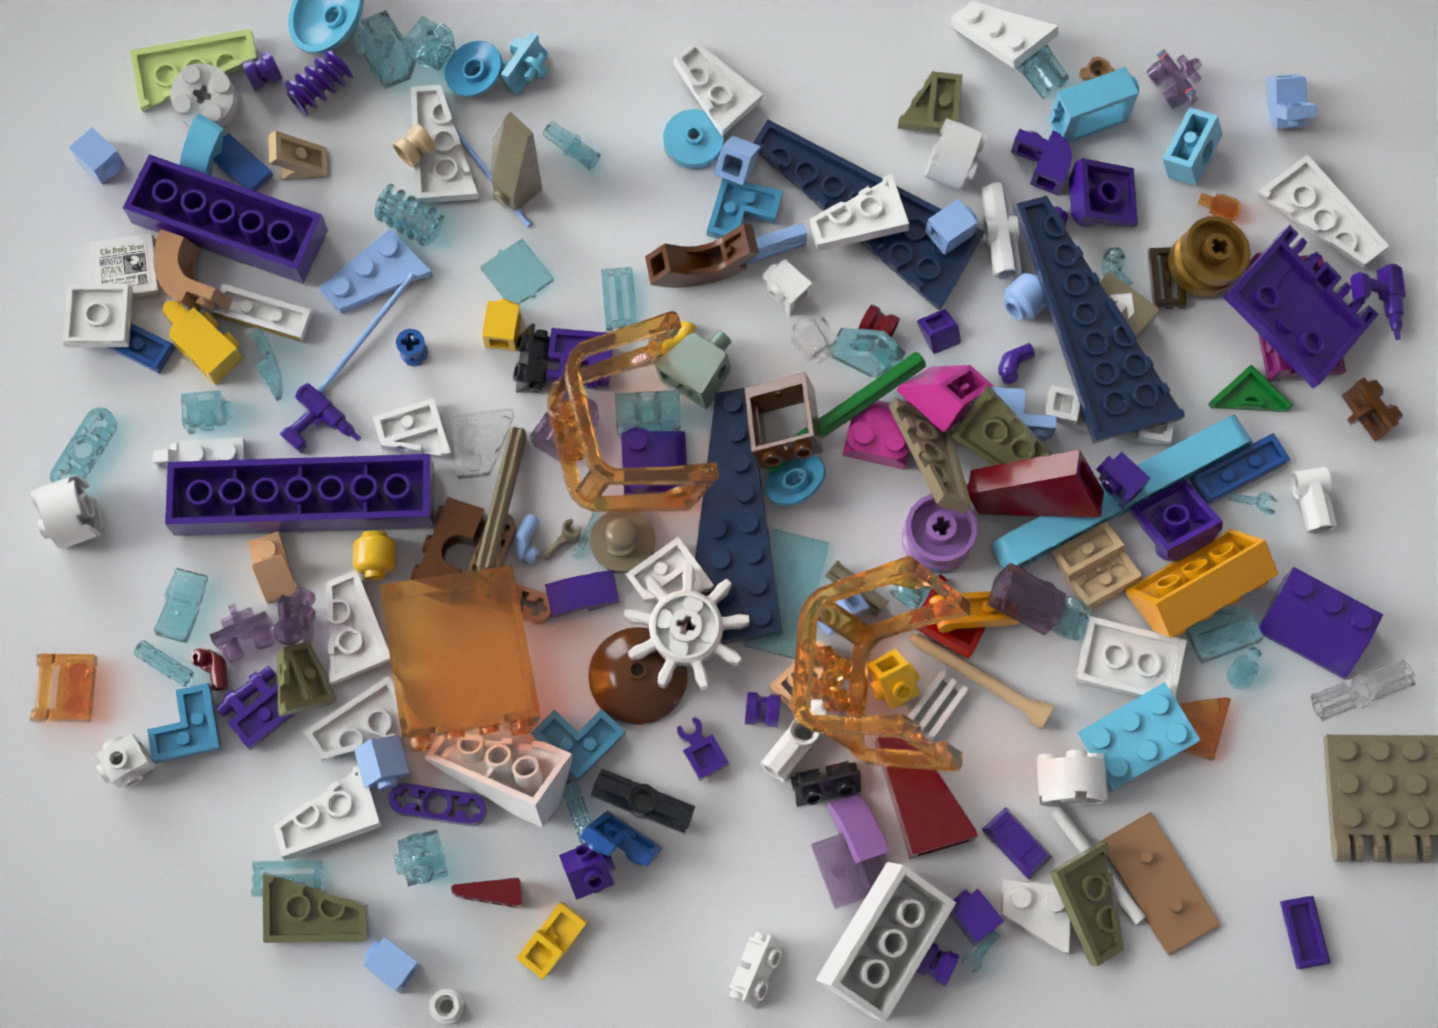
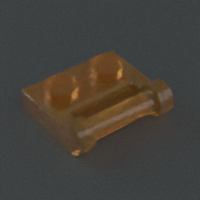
M37 654L36 665L39 666L35 709L31 710L30 721L38 723L91 722L98 657L94 654ZM60 666L55 709H49L53 667Z

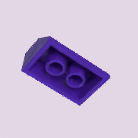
M1293 567L1283 577L1256 632L1345 680L1369 645L1384 614Z

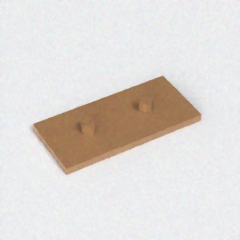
M1151 812L1099 841H1108L1110 854H1106L1107 858L1135 903L1146 916L1147 923L1167 955L1220 925V922Z

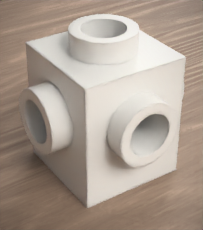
M133 733L123 738L116 737L109 740L103 745V750L96 753L101 763L96 766L100 776L105 783L111 782L118 788L123 786L128 788L137 784L143 779V774L155 768L141 740Z

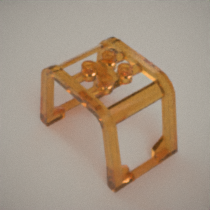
M669 311L580 342L569 354L563 374L553 383L547 397V411L565 485L571 499L591 512L689 511L719 478L716 462L673 467L615 468L603 460L599 451L583 384L613 374L654 365L664 354L662 348L664 341L675 338L682 327L679 315L675 311ZM650 338L646 346L580 369V364L586 357ZM568 390L570 400L562 402V395ZM584 456L589 471L581 481L576 462L582 461ZM610 484H695L679 486L657 494L602 496Z
M912 556L897 559L818 588L805 601L798 620L792 688V711L797 721L813 732L823 733L848 748L853 756L867 765L959 771L962 767L963 752L947 742H933L921 734L922 726L905 714L866 716L869 677L867 663L870 662L873 648L881 640L927 625L969 616L971 602ZM887 585H896L910 589L929 586L944 598L938 600V602L871 624L870 626L836 603V601ZM818 620L854 644L851 660L848 657L842 658L837 655L829 645L819 646L816 644ZM823 668L821 678L813 676V669ZM843 679L850 682L849 692L844 688L840 689ZM822 700L826 711H845L847 716L814 715L811 711V701ZM864 736L902 738L919 750L867 748Z

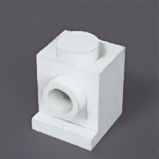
M786 259L778 265H771L763 274L762 278L767 282V292L776 302L780 303L782 301L785 304V313L789 316L811 296L812 282Z

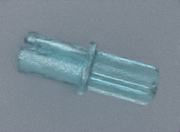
M554 121L546 125L543 136L561 148L565 156H572L589 170L597 164L601 154L582 142L578 134H571Z

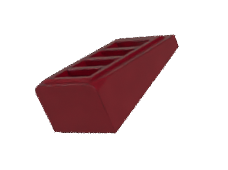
M518 877L453 884L451 886V893L460 899L519 909L524 908L523 885Z

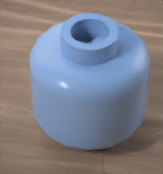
M1030 273L1020 275L1004 292V306L1008 313L1018 320L1034 319L1047 307L1037 275Z

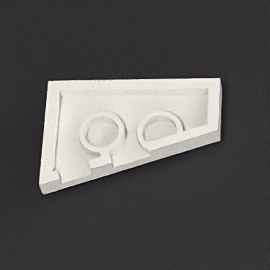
M892 173L882 178V182L878 185L859 191L858 196L851 200L839 202L809 219V226L817 251L909 231V222Z
M358 765L339 782L336 780L326 787L327 791L311 802L304 803L273 826L281 857L284 861L382 827L371 787L364 788Z

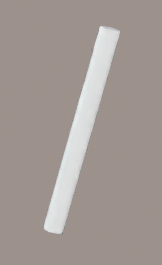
M1062 806L1051 814L1080 853L1092 847ZM1113 874L1114 886H1111L1112 895L1136 925L1146 916Z

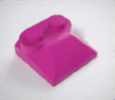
M878 400L851 419L843 456L905 470L910 449L888 407L891 403Z

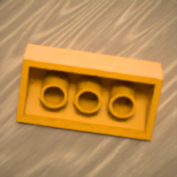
M1229 529L1215 537L1214 541L1207 546L1168 564L1124 591L1151 628L1171 638L1184 634L1188 627L1198 621L1210 619L1214 616V612L1222 607L1239 602L1242 598L1241 596L1251 590L1266 586L1270 579L1279 574L1266 540Z

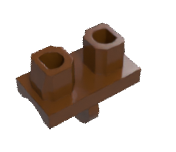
M1364 377L1358 380L1341 397L1353 412L1347 419L1348 423L1354 425L1360 422L1376 442L1399 424L1398 421L1402 418L1403 414L1396 405L1386 406L1380 398L1384 394L1383 387L1377 380L1368 382Z

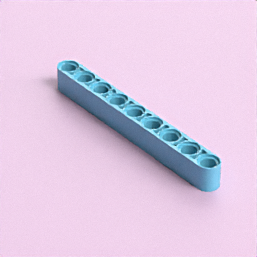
M1231 415L1138 464L1137 466L1151 479L1146 487L1123 510L1118 506L1121 500L1117 496L1109 495L1104 490L1100 517L1040 516L1000 537L990 547L1006 574L1014 573L1106 521L1108 523L1129 512L1131 507L1184 479L1186 481L1189 480L1192 475L1248 447L1253 441L1237 416Z

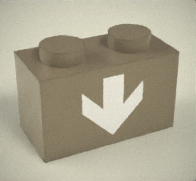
M1109 271L1099 283L1108 297H1112L1135 333L1136 336L1134 338L1137 341L1154 321L1159 308Z

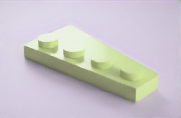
M251 29L130 50L139 106L142 112L171 100L172 83L175 77L187 65L209 64L229 75L242 69V62L249 59L255 62L258 59L254 35Z

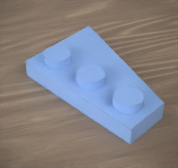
M389 229L320 286L319 290L342 314L374 301L377 296L393 289L397 291L404 284L410 273L416 276L413 281L420 278L424 280L433 275L431 270Z

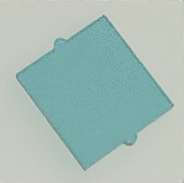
M522 238L507 249L499 250L498 255L480 266L483 273L501 296L519 305L530 297L535 298L537 292L554 281L552 275Z

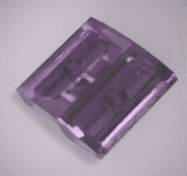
M844 833L811 844L834 910L864 900L888 862L886 856L883 855L855 864Z

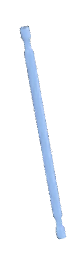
M456 128L462 146L492 182V172ZM518 208L515 213L521 217L527 228L530 227L532 223L523 215L522 210Z
M413 273L409 274L404 284L397 289L327 377L326 382L319 387L318 391L321 394L324 393L329 383L336 378L402 295L407 285L416 277Z

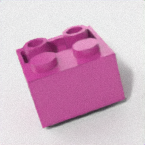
M971 365L931 366L901 384L897 391L905 397L908 403L924 414L933 426L946 432L962 421L985 387L989 385L992 388L993 385Z

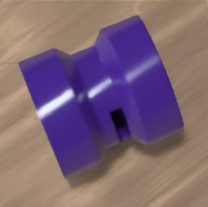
M270 51L261 54L260 58L255 62L251 59L242 62V66L254 91L263 88L265 82L271 81L275 83L282 80L280 71Z
M748 692L745 724L756 725L759 722L765 723L768 727L778 728L781 695L770 694L768 697L760 696L757 692ZM763 703H767L765 716H762Z
M933 942L917 968L916 973L922 976L928 974L934 977L935 982L946 986L957 964L959 955L952 951L944 952L939 949L938 944ZM936 957H937V958H938V959H937V962H936L935 966L932 967V965H933V963H934V961H935V959H936Z

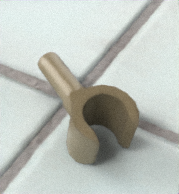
M567 519L563 523L561 535L542 554L547 560L566 543H575L579 540L581 527L575 533H568L566 531L572 526L573 519Z

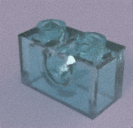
M679 390L615 393L618 436H621V432H626L634 427H641L648 431H681Z

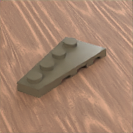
M895 398L888 407L936 503L944 509L965 514L972 505L954 439L951 438L953 434L952 429L950 428L943 432L933 426L929 419L915 406Z

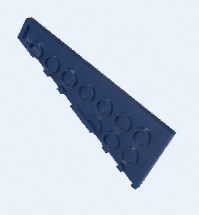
M768 119L753 142L761 146L759 155L823 211L839 202L851 200L858 196L859 191L868 186L872 188L882 182L881 177ZM896 186L909 222V231L865 240L860 243L932 306L941 311L984 238L985 231L976 227L975 234L944 255L925 232L928 219L942 209Z

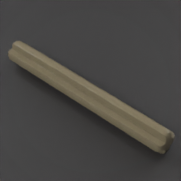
M511 427L508 432L476 563L477 569L480 572L492 573L495 570L527 437L526 431L523 428Z

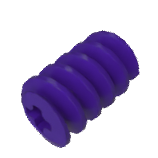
M326 50L323 53L324 60L316 58L313 61L314 67L307 65L304 68L305 75L297 73L295 75L296 83L292 80H288L285 83L287 96L305 117L308 116L305 106L309 105L315 110L318 108L315 98L318 97L324 102L327 101L325 90L334 95L337 93L334 86L335 82L342 87L346 86L343 78L344 75L352 80L354 79L345 62L330 50Z

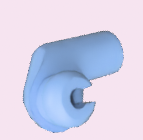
M530 514L525 515L515 535L516 556L522 563L526 561L529 564H534L538 559L539 549L531 546V539L540 522L537 517Z

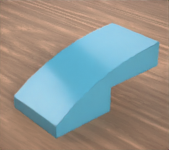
M197 114L187 134L180 165L212 176L213 159L222 152L224 128L202 114Z

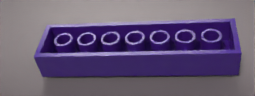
M430 454L168 462L165 525L174 536L273 533L276 531L311 532L434 528L435 466Z

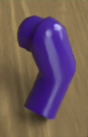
M1030 343L1003 354L998 366V374L1001 375L1003 383L1011 384L1016 382L1019 378L1017 373L1019 364L1035 357L1034 349Z

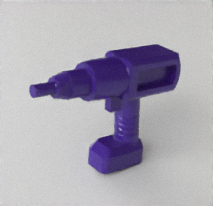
M1392 263L1376 270L1377 280L1370 278L1367 273L1358 272L1352 275L1350 282L1353 300L1364 301L1370 297L1371 291L1378 293L1379 300L1384 303L1385 315L1389 318V324L1394 332L1395 340H1401L1400 331L1402 330V316L1404 315L1403 298L1406 297L1402 267Z
M309 383L302 385L295 395L296 400L308 411L291 426L284 428L279 434L299 453H302L307 448L306 440L300 434L311 424L318 427L324 422L330 428L338 429L342 434L353 437L357 442L361 439L355 432L352 424L346 420V416Z

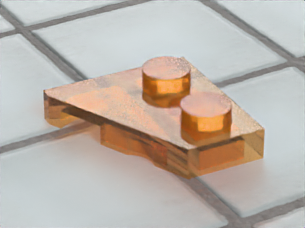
M1222 697L1179 704L1201 740L1183 752L1210 761L1215 759L1231 698Z

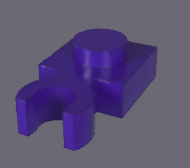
M694 717L692 722L696 727L693 734H686L680 725L677 727V734L683 742L690 744V747L684 749L683 753L698 780L701 781L728 766L729 762L713 734L703 738L702 724L697 717Z

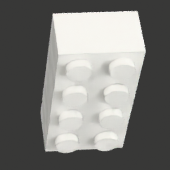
M887 862L816 981L867 1016L886 1023L956 902L904 865Z

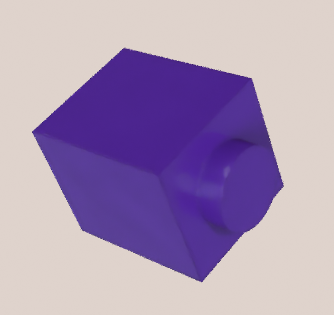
M966 889L953 899L956 904L949 915L973 946L1004 922L979 889H976L971 894Z

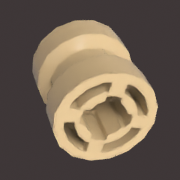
M418 124L409 129L408 135L405 138H399L392 144L398 156L411 168L421 161V156L430 154L437 148L431 136Z

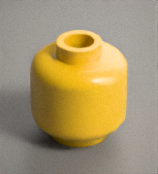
M370 530L362 532L361 537L353 542L354 569L361 574H365V579L367 580L384 579L385 574L392 572L396 568L395 541L388 537L385 531Z

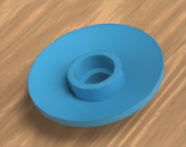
M485 41L466 43L459 47L449 58L445 68L446 83L459 96L474 97L488 91L498 80L502 71V57L491 43Z
M816 455L806 459L792 460L776 472L769 473L765 482V492L768 498L777 505L790 506L801 503L814 495L823 484L826 475L825 466Z

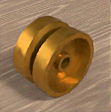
M1217 216L1204 217L1196 221L1170 248L1168 256L1169 271L1176 284L1187 293L1197 297H1212L1225 290L1248 267L1251 256L1249 241L1243 231L1232 221Z

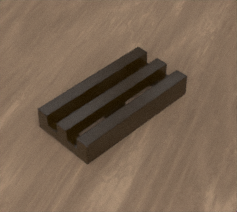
M1171 247L1149 248L1147 252L1152 300L1159 310L1161 307H1166V310L1173 309V307L1185 309L1187 306L1186 292L1178 284H1176L1177 299L1172 298L1168 255ZM1157 255H1160L1165 299H1161Z

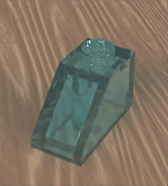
M841 328L827 354L831 358L869 377L878 378L901 362L906 352L885 331Z

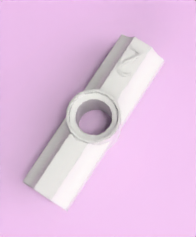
M1002 182L991 183L988 186L982 187L981 191L985 214L983 222L984 240L986 246L990 248L994 278H1000V280L1012 279L1020 275L1022 271L1018 250L1019 223L1017 216H1013L1009 185H1005Z
M821 688L799 717L792 721L789 729L761 762V766L764 767L767 773L781 782L785 781L807 752L814 748L820 736L845 707V703L841 700L840 696L831 689ZM798 728H806L811 732L812 738L802 741L795 736L794 731Z

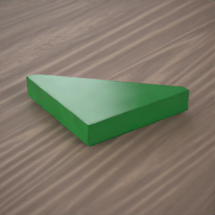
M1253 365L1246 368L1208 404L1209 407L1218 409L1288 412L1294 406Z

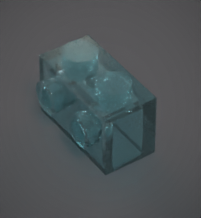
M385 10L361 19L354 37V46L357 52L366 59L374 78L379 79L384 89L410 80L418 58L387 11Z

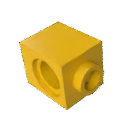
M499 299L497 302L488 301L482 332L486 348L516 351L522 319L519 304H515L507 299Z

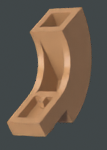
M160 229L155 243L153 262L155 275L162 289L171 298L189 309L194 307L200 312L202 307L211 311L218 307L228 311L233 301L232 298L214 287L198 282L196 262L202 249L185 237Z

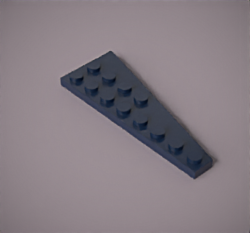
M1043 196L1017 203L1015 211L1093 444L1182 420L1185 417L1183 409L1178 407L1169 393L1171 391L1166 382L1163 383L1153 368L1154 363L1149 356L1146 357L1134 338L1136 336L1114 300L1112 297H1108L1099 283L1100 278L1096 272H1092L1085 261L1084 253L1071 239L1065 229V223L1049 198Z
M744 388L719 392L715 396L695 560L715 587L725 579L732 583V588L728 595L717 604L721 617L737 614L749 615V626L742 629L723 631L722 644L783 634L760 467L751 452ZM713 591L704 592V593H701V594H703V595H705V596H708V595H710ZM687 622L686 633L688 630L694 631L690 622Z

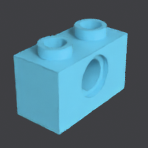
M1189 107L1163 157L1168 178L1197 186L1223 135L1218 115Z

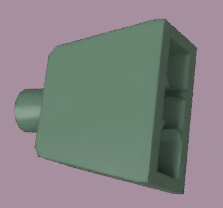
M717 330L708 341L696 333L689 334L655 363L660 381L707 410L731 371L730 361L725 352L731 344V339L720 330Z

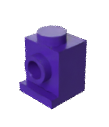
M1122 451L1114 459L1108 456L1096 469L1101 474L1099 480L1102 482L1103 489L1109 495L1117 496L1121 500L1118 506L1122 510L1146 487L1151 479Z

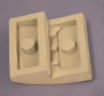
M1107 521L1051 551V555L1061 574L1086 612L1121 594L1125 589L1142 580V574L1124 552V543Z

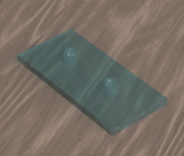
M777 529L772 530L770 545L783 634L746 640L743 643L744 647L796 660L802 655L812 615L809 608L815 603L830 542Z

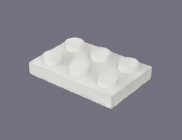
M1089 616L1074 681L1135 697H1140L1165 682L1173 696L1176 697L1187 640L1177 637L1169 638L1157 632Z

